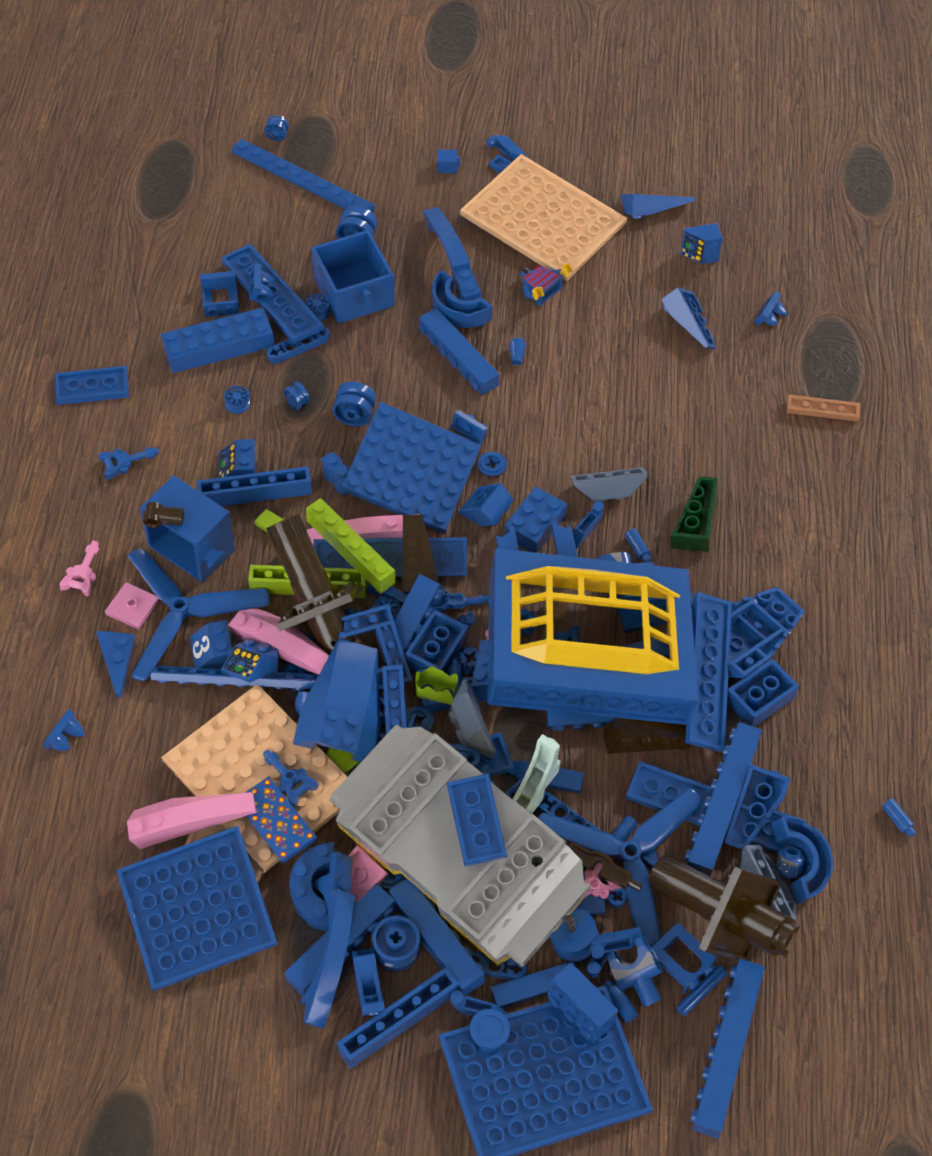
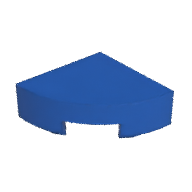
M655 849L640 855L643 864L651 869L658 861Z

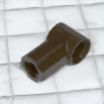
M157 502L146 504L143 523L147 527L157 528L161 524L182 526L184 522V508L163 507V505Z

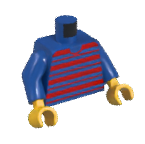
M566 263L556 270L543 266H537L532 271L526 267L523 268L520 276L523 277L522 290L525 298L533 299L541 306L562 289L563 276L568 277L569 272L573 271L571 265Z

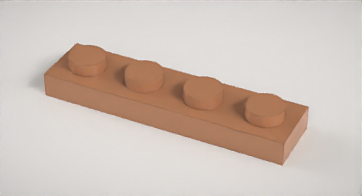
M788 394L786 413L858 422L860 418V403Z

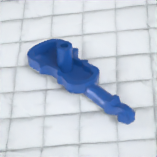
M444 590L442 598L439 602L436 601L433 608L440 612L446 609L463 608L468 605H482L485 602L489 603V595L466 598L462 593L450 594L448 590Z

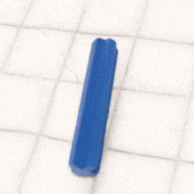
M717 966L677 1006L676 1010L678 1013L686 1016L726 976V970L722 966Z

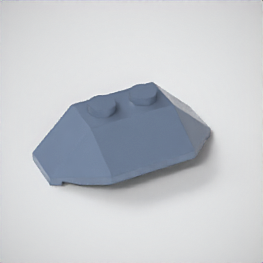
M644 467L572 475L571 481L576 488L593 501L604 502L606 499L614 498L621 500L625 497H630L648 477V474Z
M465 679L462 681L451 704V711L449 712L450 721L452 724H456L458 729L456 731L459 742H463L464 747L473 748L479 754L493 759L496 756L495 746L469 683Z
M760 845L744 846L740 868L782 882L772 908L792 917L795 921L796 903L782 875L777 872L776 864L763 852V848Z

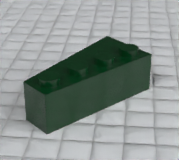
M699 476L690 494V499L677 521V526L671 534V548L709 552L718 494V478Z

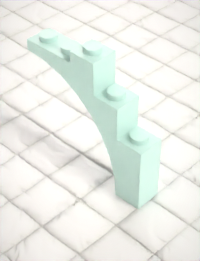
M543 734L537 741L536 749L526 775L512 799L530 814L534 812L543 800L545 788L559 772L561 762L558 760L560 745L554 739L548 738Z

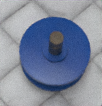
M575 909L570 915L565 916V921L550 935V939L559 957L566 961L579 962L592 956L590 945L599 936L593 917L586 911Z

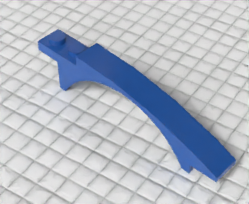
M439 207L423 210L422 213L428 225V232L436 233L447 255L454 278L457 298L460 300H471L481 297L480 288L470 268V261L452 225Z
M337 851L331 854L330 873L314 880L313 886L322 893L327 904L329 931L320 967L309 988L301 997V1004H306L304 1023L321 1029L325 1027L341 975L350 934L355 895L350 894L353 858Z

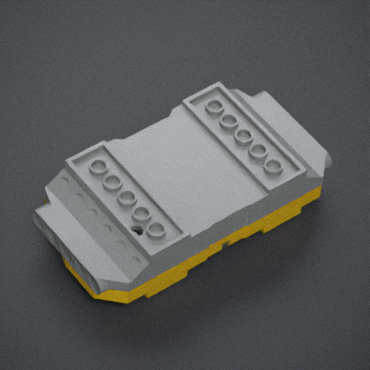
M396 725L330 796L329 801L340 809L336 818L339 828L382 867L389 870L393 875H404L438 905L440 915L449 925L494 963L499 965L512 958L523 967L549 936L563 924L565 916L570 915L589 891L591 885L584 880L582 860L565 844V840L491 783L507 858L465 867L446 783L482 775V773L436 733L433 735L422 727L401 728L399 725Z

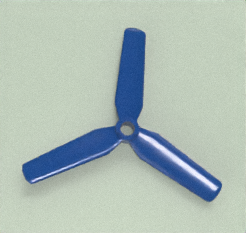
M136 549L130 552L128 557L158 599L171 609L160 622L131 677L138 681L148 679L151 671L155 668L180 629L183 619L188 616L206 617L268 606L270 596L267 588L201 593L188 598L182 597L180 589L144 549Z
M692 788L687 789L639 826L632 840L626 842L621 841L610 833L542 813L538 819L562 839L574 842L592 851L602 852L607 856L619 857L621 862H623L622 869L632 873V879L643 884L640 892L627 886L625 892L635 928H641V936L653 947L661 939L652 889L649 886V874L640 855L655 849L702 805V799L699 794ZM625 849L632 850L634 856L627 855Z

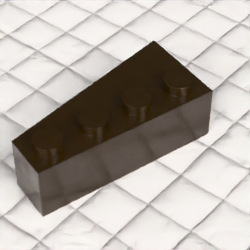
M403 515V593L409 594L419 574L439 583L422 515Z
M614 717L604 732L607 754L671 749L684 750L692 746L685 743V724Z

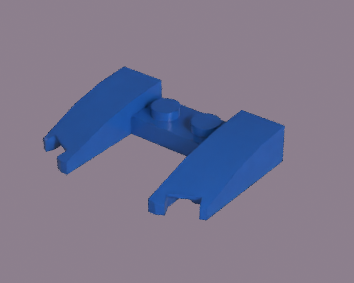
M551 521L556 555L577 557L571 526L564 528L556 525L557 521ZM514 526L509 527V533L502 538L499 535L496 536L498 549L519 551Z
M389 604L341 618V621H344L343 632H339V639L375 631L385 666L403 665L404 683L412 680ZM380 668L378 669L379 690L384 689L383 669Z

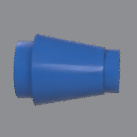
M513 338L509 343L512 364L521 365L526 343L522 338Z

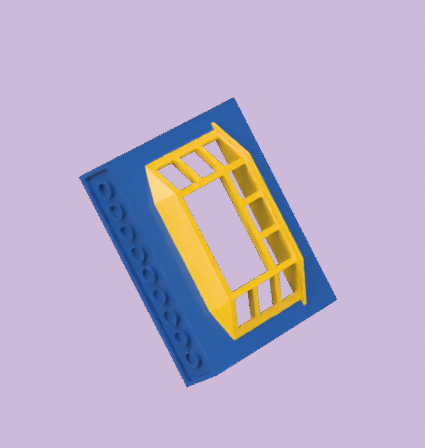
M495 548L489 578L488 705L685 725L691 721L698 703V688L688 569ZM521 584L546 586V592L521 598ZM553 587L578 590V595L554 593ZM584 590L609 593V598L585 596ZM616 594L641 596V602L620 600L616 598ZM648 597L666 599L667 612L650 604ZM546 601L545 616L520 621L521 605ZM553 601L642 610L644 649L554 640ZM649 613L668 622L669 636L649 625ZM546 624L545 640L520 645V629ZM650 636L669 645L670 660L651 650Z

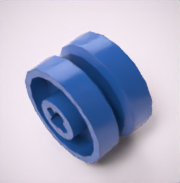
M349 206L344 209L341 215L340 222L336 228V236L340 239L369 230L373 237L378 226L377 218L370 210L364 207Z
M353 381L345 382L338 388L336 400L332 407L333 415L340 422L349 426H364L371 420L376 403V394L365 384Z
M389 916L381 920L375 927L372 939L377 963L384 969L392 972L404 971L412 967L420 954V935L416 925L406 917Z

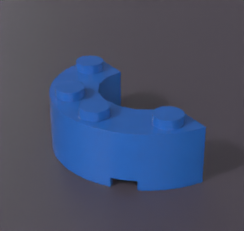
M442 269L437 273L432 284L433 309L437 308L454 327L473 328L483 326L492 320L493 306L481 297L469 301L456 298L453 295L454 278Z
M783 816L771 824L777 844L796 847L805 856L801 877L790 884L796 905L816 896L827 886L826 884L833 872V856L826 838L816 827L813 828L806 823V820L801 818Z
M334 842L320 844L307 850L293 866L289 881L292 904L298 916L306 921V924L326 932L329 930L327 904L325 900L316 896L313 891L314 880L330 873L331 854L335 852Z

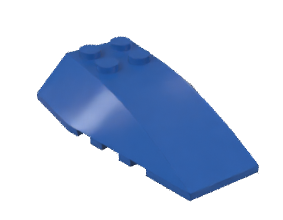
M778 587L757 593L756 596L751 598L749 596L744 597L741 601L735 603L732 601L728 678H744L769 661L805 614V611Z
M338 639L301 707L293 744L313 749L315 744L352 753V760L362 762L377 746L381 727L378 654L376 648Z

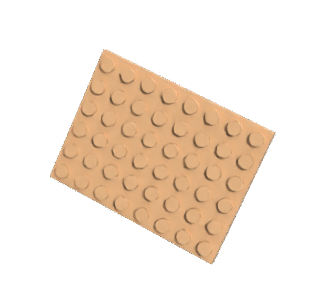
M522 154L460 210L461 216L545 268L556 270L560 269L562 265L569 263L573 271L569 272L568 277L563 276L565 281H568L627 223L625 216Z
M260 686L252 687L161 757L163 762L194 796L245 793L268 776L279 787L282 775L273 765L269 766L264 760L263 753L269 749L279 756L280 759L278 760L288 770L296 769L298 771L300 768H304L307 776L319 784L317 790H307L299 797L297 806H293L314 833L340 812V809L330 802L329 799L332 793L347 778L316 744L313 749L293 744L297 724ZM301 782L299 784L294 785L292 790L294 791L303 783ZM284 793L283 795H284V796L287 798V800L289 801V799H288V797H287V793ZM246 816L220 824L225 830L235 826L239 827L248 855L264 873L280 861Z

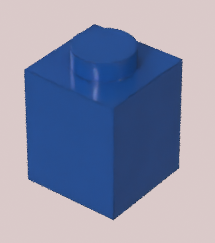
M438 150L437 173H457V167H460V157H457V150Z

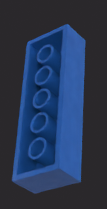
M263 308L161 333L163 349L172 373L274 346L273 332Z

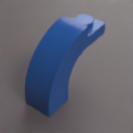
M369 948L352 951L362 1016L377 1015L384 1011L385 1007L379 984L374 950Z

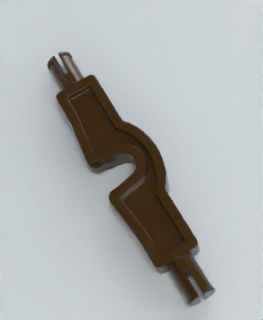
M574 842L570 845L565 843L582 860V866L587 871L592 870L596 863H601L603 866L599 876L602 879L624 889L629 886L638 892L641 891L643 884L632 879V873L615 865L613 860L606 854L599 851H589Z

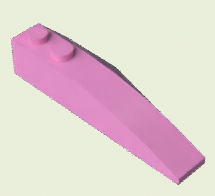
M403 515L344 520L362 539L403 538ZM314 528L307 529L313 546L314 539H324Z
M259 608L239 611L228 624L235 639L241 642L245 639H254L255 642L269 644L270 647L278 649V658L318 675L329 657L328 653L296 627L292 626L279 631L276 624L281 620L280 617Z
M253 793L171 798L134 810L127 821L129 841L139 849L256 813Z

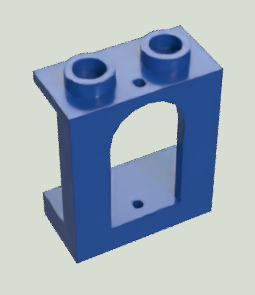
M235 271L200 274L204 316L215 317L239 314ZM228 289L229 301L212 303L211 290Z
M677 923L651 948L655 952L660 965L684 987L682 993L685 994L689 990L693 991L701 983L700 979L704 975L707 977L716 968L714 966L716 957L712 953L699 949L701 943L680 923ZM680 939L701 959L702 966L697 972H687L666 951Z

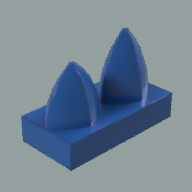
M254 263L249 275V300L253 301L257 300L258 295L271 294L272 291L264 284L275 281L268 273L261 271V264Z
M775 291L766 300L754 320L757 325L763 322L769 325H778L774 313L788 315L785 307L779 301L781 297L779 292Z
M460 410L455 412L451 428L470 440L482 444L488 432L487 425L476 421L475 416L472 414H465Z
M69 709L66 711L42 745L47 750L50 748L60 751L69 750V741L62 734V731L72 736L80 737L85 735L81 724L73 717L74 712Z

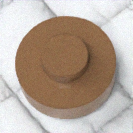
M544 601V603H543V612H544L545 615H546V601ZM553 601V620H560L568 613V602Z

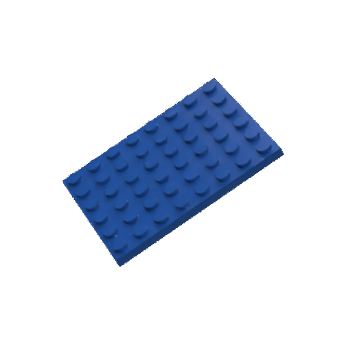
M606 985L598 987L597 989L612 1003ZM551 1002L505 1015L510 1024V1034L506 1043L497 1049L487 1050L476 1045L470 1036V1026L439 1034L438 1038L477 1156H516L647 1115L653 1111L617 1016L613 1026L595 1043L590 1039L584 1038L580 1033V1028L575 1023H570L565 1018L564 1012L559 1007H554Z

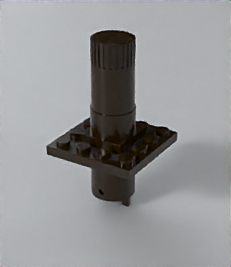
M297 514L266 528L298 600L295 606L291 607L284 616L280 617L281 620L276 625L279 631L307 621L317 645L330 655L339 639V632H343L344 621H341V618L346 615L341 605L353 601L363 590L361 582L355 584L354 581L343 585L344 587L340 588L341 590L338 589L337 585L332 586L300 515ZM355 636L342 638L350 642L356 641Z
M670 855L661 857L655 863L649 877L651 889L699 914L710 922L706 932L701 937L699 949L716 955L748 961L753 947L756 946L772 956L781 955L787 958L789 951L786 948L794 932L798 933L800 926L795 924L792 917L772 908L782 882L734 867V870L728 876V883L726 884Z

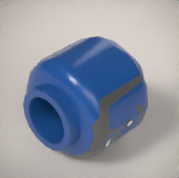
M792 846L780 850L776 860L777 872L786 879L800 876L803 872L805 856L798 848Z

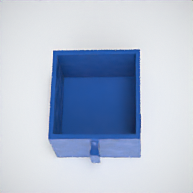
M369 230L311 247L314 280L322 295L328 298L330 311L337 324L395 306L394 275Z
M174 475L140 507L142 521L144 520L146 504L149 502L160 503L163 507L184 508V522L182 526L161 524L157 528H150L144 525L147 544L155 552L202 583L235 551L229 511Z

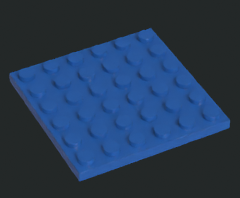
M380 402L341 490L399 515L420 514L423 516L425 526L445 534L481 444Z
M238 826L116 870L153 991L278 945Z

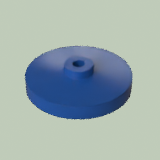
M484 1009L472 1018L470 1036L479 1047L493 1050L500 1048L508 1040L510 1024L506 1016L500 1011Z

